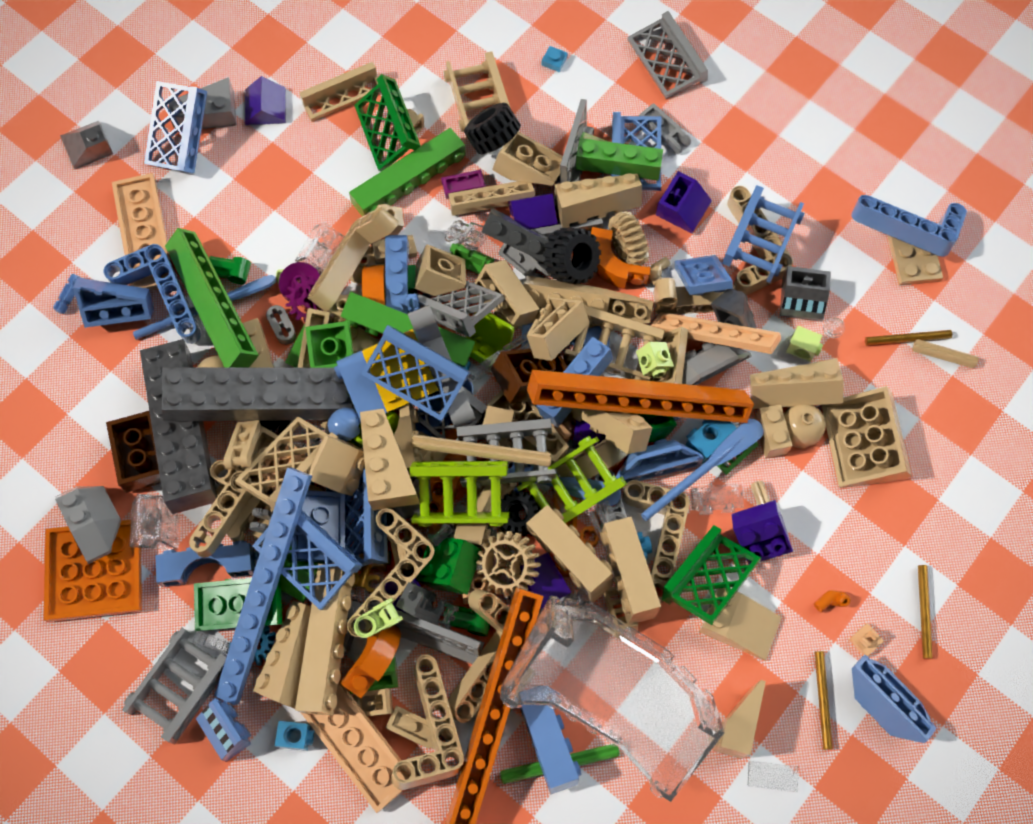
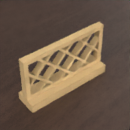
M297 417L251 463V466L247 467L239 475L235 482L274 510L284 479H279V471L294 468L308 473L321 445L320 443L319 445L310 446V439H324L325 435L339 438L332 432L328 435L300 417ZM299 426L306 429V434L293 436V432ZM307 440V447L294 449V442ZM290 443L291 450L278 452V447L281 444ZM308 453V457L304 461L295 462V455ZM291 456V463L279 465L278 458ZM265 460H275V466L262 468V463ZM275 472V480L263 481L262 474ZM250 476H259L258 483L248 484L245 482ZM276 486V490L269 497L263 493V488Z

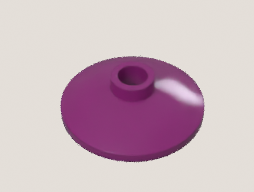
M295 262L284 268L279 277V289L283 297L291 293L287 290V287L294 288L292 281L300 280L302 276L305 277L306 281H308L309 276H313V281L315 282L320 277L317 269L305 262ZM301 288L296 291L294 299L299 297ZM306 294L307 297L304 298V302L310 303L311 300L308 299V294Z

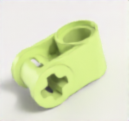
M391 597L379 603L371 610L359 616L354 623L355 633L362 638H367L403 620V617L398 615L392 604L393 598ZM362 619L370 620L373 625L372 630L369 632L362 631L359 627V622Z

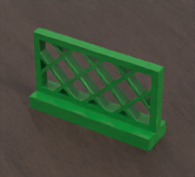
M383 74L376 79L378 84L354 105L377 169L380 172L391 166L408 150H417L421 146L396 80ZM381 91V100L377 102V95ZM369 103L367 113L364 114L362 107ZM375 104L379 105L377 115L373 116ZM386 106L388 109L387 117L382 118ZM371 118L375 119L373 130H370L369 127ZM381 120L385 121L382 133L378 132ZM391 123L394 125L393 135L388 134ZM377 135H382L379 147H377L375 143ZM387 137L392 138L389 149H385ZM397 139H399L402 147L395 151ZM386 151L388 152L386 160L382 162L383 152Z
M715 525L712 526L667 582L662 595L664 602L670 605L673 601L710 625H713L761 559V557L721 535L722 529ZM720 544H723L730 548L731 553L719 554L718 547ZM745 557L752 562L750 565L740 566L738 558ZM733 559L735 566L724 568L722 560ZM717 560L719 568L707 569V561ZM737 572L739 580H727L726 573ZM721 574L723 582L711 583L709 575ZM705 576L707 584L695 585L694 577ZM725 588L727 595L725 597H715L713 589ZM709 590L711 598L699 599L697 591ZM684 592H693L695 600L686 601L680 595ZM713 604L715 611L712 615H709L702 610L701 605Z

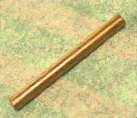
M952 330L865 337V345L913 342L917 339L922 341L952 338Z
M918 565L923 659H933L927 565Z
M815 651L823 750H833L824 651Z

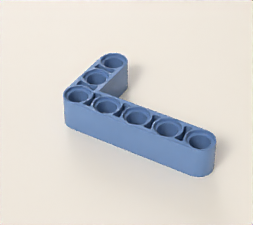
M861 195L856 202L851 216L858 223L935 255L945 257L949 254L959 237L967 210L959 203H951L938 224L872 196Z
M149 245L105 265L103 273L110 283L128 285L153 275L177 333L189 344L196 343L200 339V328L171 261L160 245ZM156 255H161L157 260H153ZM140 263L139 267L133 269L134 265ZM116 272H120L118 276L113 277ZM164 273H169L167 277L161 278ZM172 291H177L174 296L169 297ZM185 309L182 315H177L179 310ZM188 328H193L191 333L184 334Z

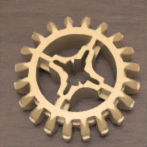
M627 211L617 213L611 217L608 227L609 230H613L612 243L621 261L639 266L648 262V242L636 217Z
M507 531L505 535L503 532H499L496 537H489V543L482 544L485 551H479L478 555L483 558L476 562L477 565H482V569L478 570L477 573L485 575L481 582H490L487 589L493 590L495 588V594L500 595L504 593V596L508 597L512 593L514 595L516 587L528 590V585H534L535 582L532 577H538L539 575L534 568L540 567L541 564L534 560V558L539 557V553H532L536 546L534 544L527 546L529 543L528 537L521 540V533H515L513 536L512 531ZM502 545H512L516 549H518L519 552L511 554L508 551V549L505 550ZM494 556L497 559L495 567L493 565ZM514 559L511 561V565H509L510 568H504L507 563L506 560ZM522 560H524L523 573L520 569V563ZM505 573L509 578L513 579L514 583L505 582L498 575Z

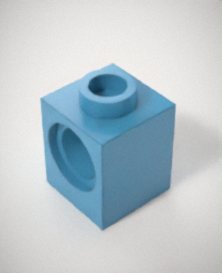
M278 721L275 746L283 749L308 751V746H312L314 740V730H311V726L306 723ZM294 730H300L301 739L296 743H292L290 740L291 733Z

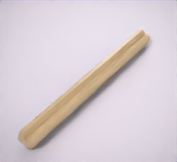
M413 435L411 446L414 449L539 466H550L552 459L551 454L547 452Z

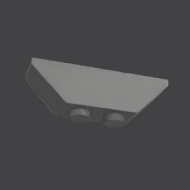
M706 342L702 345V349L698 351L691 350L685 353L682 384L697 385L752 357L750 352L740 348Z
M76 486L55 496L58 507L87 563L90 564L110 554L122 520L104 486Z

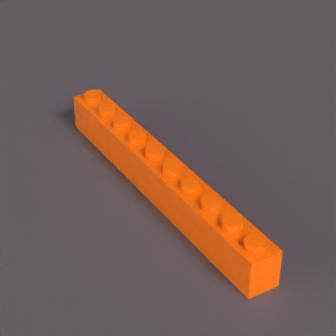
M532 370L527 387V392L533 405L747 423L754 406L753 401L745 390L541 370Z
M517 587L515 589L445 824H476L544 597L540 594Z

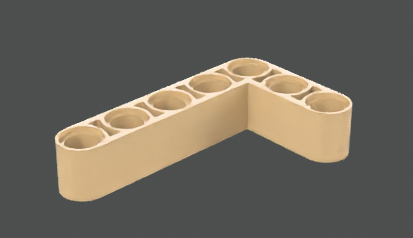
M735 186L731 190L727 202L728 208L738 224L751 198V193L744 186ZM756 208L754 213L757 214V217L767 220L762 210ZM754 224L753 226L748 225L746 230L750 231L749 234L779 246L782 245V241L776 233ZM752 244L761 259L774 264L778 254ZM785 248L779 262L784 267L781 268L778 277L773 276L770 283L766 282L770 272L751 265L738 272L734 281L736 290L748 295L781 280L787 266H792L793 259ZM759 272L765 273L767 276H762Z
M379 207L357 219L346 233L313 286L308 299L327 312L337 301L371 243L391 234L399 221L383 207Z
M632 480L624 488L623 500L629 506L646 510L654 504L650 498L651 496L657 495L661 498L671 489ZM634 489L639 493V496L632 497L628 491ZM681 493L658 512L664 515L650 574L654 586L660 588L662 592L664 586L674 573L689 510L690 500L684 493ZM679 501L683 504L684 508L677 509L673 506L672 502ZM674 522L678 525L679 529L673 531L668 528L667 524ZM670 544L673 547V552L664 551L662 545ZM657 566H665L668 569V574H660L657 571ZM662 596L658 597L660 604L663 603Z
M385 508L379 511L376 515V523L380 529L408 553L349 619L347 629L354 637L360 636L354 631L353 621L370 610V601L378 600L381 603L392 597L394 602L404 591L408 582L411 583L433 558L435 553L434 545L393 509ZM386 512H390L394 516V522L390 526L383 525L381 521L382 515ZM403 528H408L412 532V539L409 542H403L399 538V532ZM421 544L428 545L431 550L427 558H421L417 554V548ZM404 563H411L414 566L413 575H403L401 567ZM394 581L398 585L396 594L392 595L386 592L385 585L387 582ZM362 619L366 625L363 631L368 632L373 626L372 622L368 619Z
M476 589L470 593L468 597L469 606L494 627L496 632L448 698L453 718L461 723L469 722L480 708L510 609L496 595L481 589ZM485 597V603L481 606V601ZM501 612V617H500V619L498 620V619H497L498 614ZM490 665V669L486 673V668ZM476 685V689L472 693V688ZM462 705L461 711L457 713L458 708Z
M428 654L422 655L417 659L414 676L435 752L396 763L392 771L391 780L393 786L400 790L453 777L460 772L464 762V754L436 659ZM424 665L429 666L431 671L423 672L420 670V667ZM434 688L438 694L429 695L426 689ZM434 711H441L444 717L438 719L432 713ZM447 734L450 736L451 741L442 742L439 739V735ZM450 757L455 758L458 765L451 767L445 760ZM430 764L433 766L434 771L432 773H425L421 766ZM404 770L409 773L410 777L407 780H401L396 774Z

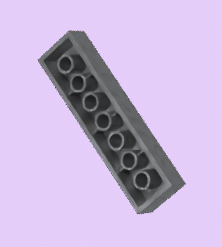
M184 339L140 350L164 503L172 514L212 504L217 498L215 481L210 474L212 465L204 422H163L162 367H193L191 353Z
M162 367L163 422L295 420L297 417L303 420H329L330 416L338 409L344 407L352 408V400L343 378L339 380L334 368Z

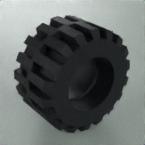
M503 102L492 105L477 114L467 124L464 133L478 154H486L508 143L520 130L521 124L509 105Z
M560 228V230H555L553 232L554 235L548 237L549 242L545 243L544 246L546 250L543 252V257H545L543 263L544 266H547V273L551 274L550 277L561 282L574 284L587 282L588 279L593 277V273L597 272V265L601 261L599 259L601 250L598 248L600 244L599 241H596V236L584 229Z

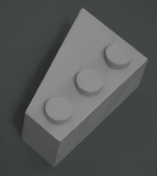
M229 77L200 88L207 91L202 129L237 125L234 90ZM188 93L179 97L182 103L187 101ZM175 99L169 103L171 112L179 107ZM183 111L175 116L179 124L185 118ZM171 120V123H172V125H173V127H174V129H175L176 126L174 125L173 121Z

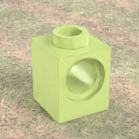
M797 326L786 353L811 362L814 355L819 356L823 347V344L820 343L822 335Z

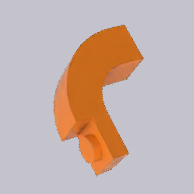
M592 227L591 234L596 236V241H599L600 244L598 248L601 250V255H599L601 261L597 265L598 270L596 273L606 282L619 288H625L626 282H631L635 285H646L651 267L628 264L619 260L611 248L613 230Z
M385 265L363 266L362 296L386 306ZM378 333V336H371H373L374 338H382L383 334Z
M393 625L367 637V643L362 654L342 679L341 684L359 698L364 696L375 680L379 681L393 660L401 638V631L398 626Z

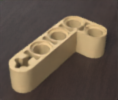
M662 278L656 281L653 291L656 314L660 312L670 314L714 312L711 303L724 292L712 291L699 296L689 295L685 286L676 287L673 278Z
M224 460L214 462L210 468L212 478L223 489L189 540L191 549L203 558L211 556L216 551L252 496L251 493L243 488L239 489L235 482L243 470L237 467L226 469ZM228 470L226 476L218 477L221 471ZM251 477L246 480L248 484L254 483ZM230 500H234V505L226 509L225 504ZM221 520L218 528H211L214 521ZM201 542L207 543L205 546H199Z

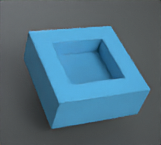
M549 46L541 65L560 72L568 53Z

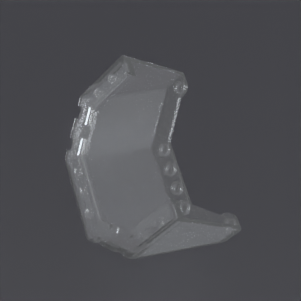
M551 595L501 685L500 699L506 706L512 709L521 708L523 705H547L551 709H558L565 713L566 717L571 721H578L585 725L591 733H598L606 738L611 745L618 746L649 781L651 792L659 798L664 797L671 802L725 733L714 696L707 689L702 691L695 684L697 679L685 666L681 665L679 668L672 661L675 656L668 649L628 626L590 601L584 600L582 604H579L580 602L577 599L564 598L563 601H560L557 596Z

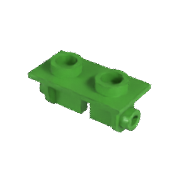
M453 243L450 248L451 254L465 259L466 269L480 274L485 264L493 263L495 260L459 243Z

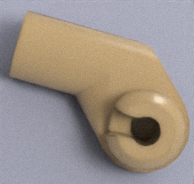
M667 257L660 259L650 266L648 279L651 280L653 285H655L657 280L662 279V270L671 266Z

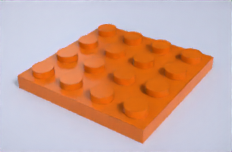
M122 520L112 544L111 553L90 564L85 560L68 526L45 529L44 621L52 622L142 612L141 520Z

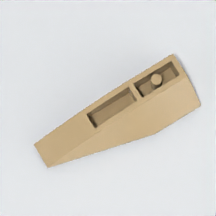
M533 276L525 277L523 286L540 310L546 307V299L548 297L580 300L583 301L584 305L640 323H650L653 301L584 284L561 282ZM540 310L538 311V313L536 314L531 323H534L535 319L540 318ZM592 323V325H589V328L599 325Z

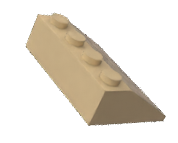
M887 386L843 397V403L821 405L839 488L888 483L912 477L893 393Z

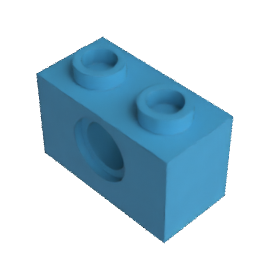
M704 419L702 427L699 429L694 428L688 433L685 446L702 454L704 458L702 464H704L715 449L737 429L733 423ZM705 433L713 434L715 439L710 440L706 438Z

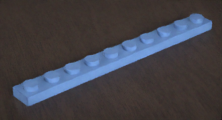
M287 468L214 695L233 705L240 703L312 479V475L294 468Z

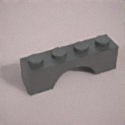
M493 208L491 209L482 228V233L542 262L545 260L543 252L546 250L544 246L545 243L549 242V236L533 232L518 224L510 216Z

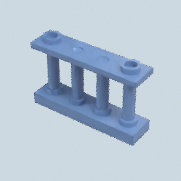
M756 185L722 264L730 267L733 259L736 261L738 259L769 271L770 274L766 282L770 283L773 276L778 277L783 265L779 264L795 224L800 225L805 213L801 212L804 203L800 202L795 212L765 200V197L761 196L764 188ZM764 208L792 219L789 229L757 217V214L754 213L755 209ZM754 224L784 236L782 245L779 246L749 234L750 231L746 230L748 225L753 226ZM748 242L778 254L774 264L743 252L739 248L740 243Z

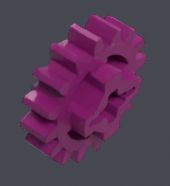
M304 276L300 277V283L296 280L292 281L294 288L287 287V290L291 293L290 295H284V298L289 299V303L285 304V307L291 306L292 308L289 314L296 313V320L304 317V323L306 313L301 312L297 306H302L306 309V312L308 308L317 310L316 304L310 301L311 305L308 302H304V298L307 297L306 294L309 295L311 291L309 285L314 286L317 280L313 281V276H309L308 281H306ZM301 288L299 297L294 299L296 291Z

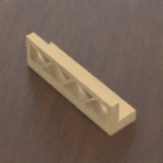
M372 61L299 92L302 105L311 122L356 104L371 90L365 88L368 83L375 81L376 85L378 84L376 80L378 78L376 67ZM352 90L359 91L355 97L347 96L348 92ZM333 98L341 99L339 104H329ZM316 105L322 107L321 111L315 114L310 110V108Z
M516 181L449 193L451 214L454 216L508 206V201L534 197L535 190L532 183Z

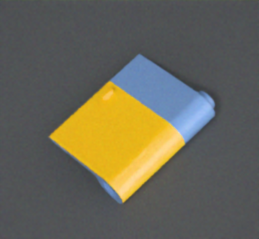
M413 329L404 332L407 336L418 341ZM386 340L382 347L384 358L397 355L395 346ZM378 344L336 361L337 366L334 367L339 380L342 378L344 380L359 419L360 412L384 409L386 414L409 404L408 401L361 375ZM399 348L400 354L405 352ZM378 354L376 360L381 359L380 354ZM411 354L401 356L404 370L417 366L415 357ZM398 357L385 360L388 374L401 371ZM419 360L420 365L426 364L423 361ZM382 362L374 363L369 373L375 377L385 375ZM429 366L421 368L424 381L434 379ZM418 369L405 372L409 386L421 383ZM402 373L389 376L391 385L394 388L405 387ZM386 378L381 379L382 381L387 383ZM435 382L425 384L428 395L439 391ZM422 385L409 388L413 399L419 400L425 397ZM405 389V390H401V392H403V393H405V394L407 395L406 389Z

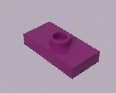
M481 169L441 178L446 199H449V193L486 187Z

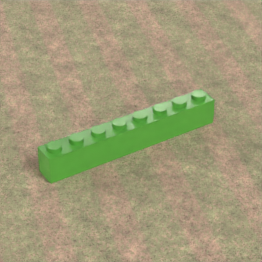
M177 228L165 247L224 368H249L259 355L196 232Z

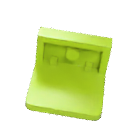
M490 312L474 325L476 332L471 337L467 336L466 338L475 341L470 357L491 370L500 352L510 351L514 327Z

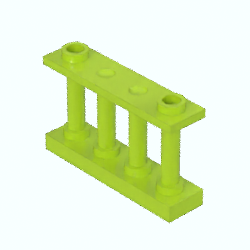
M590 436L578 442L579 448L548 467V470L556 469L566 463L585 493V500L578 504L576 500L573 501L557 474L556 479H552L553 487L565 504L566 512L562 514L564 523L627 484L623 476L617 479L615 475H611L593 445L600 441L598 437L593 439ZM584 450L605 481L603 482L605 487L599 491L596 488H592L573 458ZM536 481L521 482L522 484L517 487L518 491L528 488L541 510L546 505L549 506L537 487Z
M508 461L412 462L410 477H416L419 480L420 512L414 513L411 519L412 523H418V526L422 527L431 526L432 523H489L490 526H502L504 523H508L509 512H501L500 479L503 476H507ZM431 476H440V479L443 480L444 512H430L429 479H431ZM455 476H464V479H467L468 512H453L452 479ZM479 476H488V479H491V512H477L476 479Z

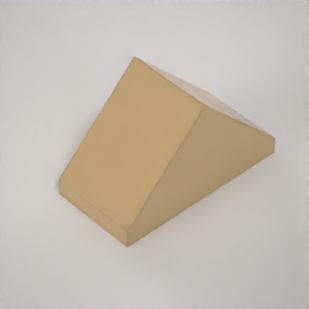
M389 688L367 691L362 698L354 694L355 701L367 716L393 713L392 690Z

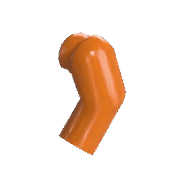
M828 590L814 603V607L819 612H823L829 605L847 607L851 599L844 592Z

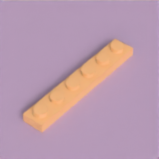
M660 312L651 324L652 327L665 330L664 333L684 327L688 329L687 339L772 354L781 341L779 332Z

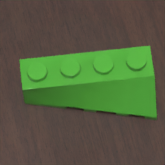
M583 132L576 155V170L614 175L631 173L638 174L639 178L659 181L663 149L613 143Z

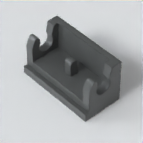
M408 582L396 606L416 618L438 625L440 622L438 619L445 607V602L441 600L438 603V607L433 609L432 604L437 594Z

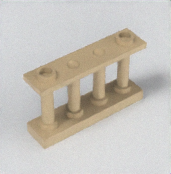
M492 51L485 53V61L482 64L458 70H452L450 61H446V70L443 71L445 82H449L461 119L458 120L461 132H464L465 127L472 120L467 119L465 111L503 102L509 105ZM477 73H488L489 78L486 81L460 87L457 86L455 78ZM488 88L494 92L492 97L462 103L460 96Z
M584 305L589 324L577 335L573 350H565L563 358L567 359L568 363L575 359L583 348L589 325L593 323L601 326L602 331L599 341L607 345L610 332L613 330L622 332L621 334L623 335L615 364L610 363L604 371L627 379L650 381L651 376H643L639 361L636 371L623 367L631 338L643 339L644 346L648 342H660L665 330Z

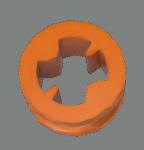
M586 526L580 531L579 538L584 544L588 542L594 548L599 542L600 533L597 528ZM587 532L589 535L593 533L595 535L593 540L595 541H585V533Z

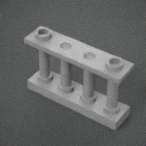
M551 418L457 427L459 441L477 443V440H487L489 445L499 446L501 438L510 437L513 440V448L523 449L522 439H524V436L533 435L536 438L537 451L547 452L545 437L548 436L547 434H552ZM467 456V461H476V457ZM514 462L515 473H507V476H503L500 479V484L537 481L540 484L550 483L552 479H556L555 469L548 470L547 466L538 465V471L525 472L524 463ZM479 476L476 479L477 489L484 485H491V479H488V476ZM464 477L460 478L462 487L467 488V479H464Z
M183 627L171 636L169 646L136 691L127 696L124 701L125 706L122 711L133 715L138 710L163 728L164 733L161 738L172 744L178 741L218 684L226 661V656L220 653L218 657H212L188 641L191 633ZM181 648L208 665L207 668L209 670L204 677L198 678L173 661ZM166 668L193 686L194 691L189 698H182L158 681ZM151 689L178 707L179 712L174 719L171 718L169 720L143 702Z

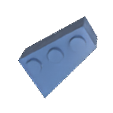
M77 278L73 286L85 328L151 319L154 306L150 290L147 288L85 278Z

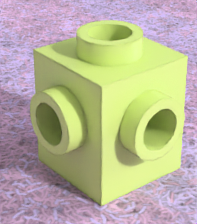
M648 342L636 351L643 376L659 378L666 375V371L674 367L666 342Z

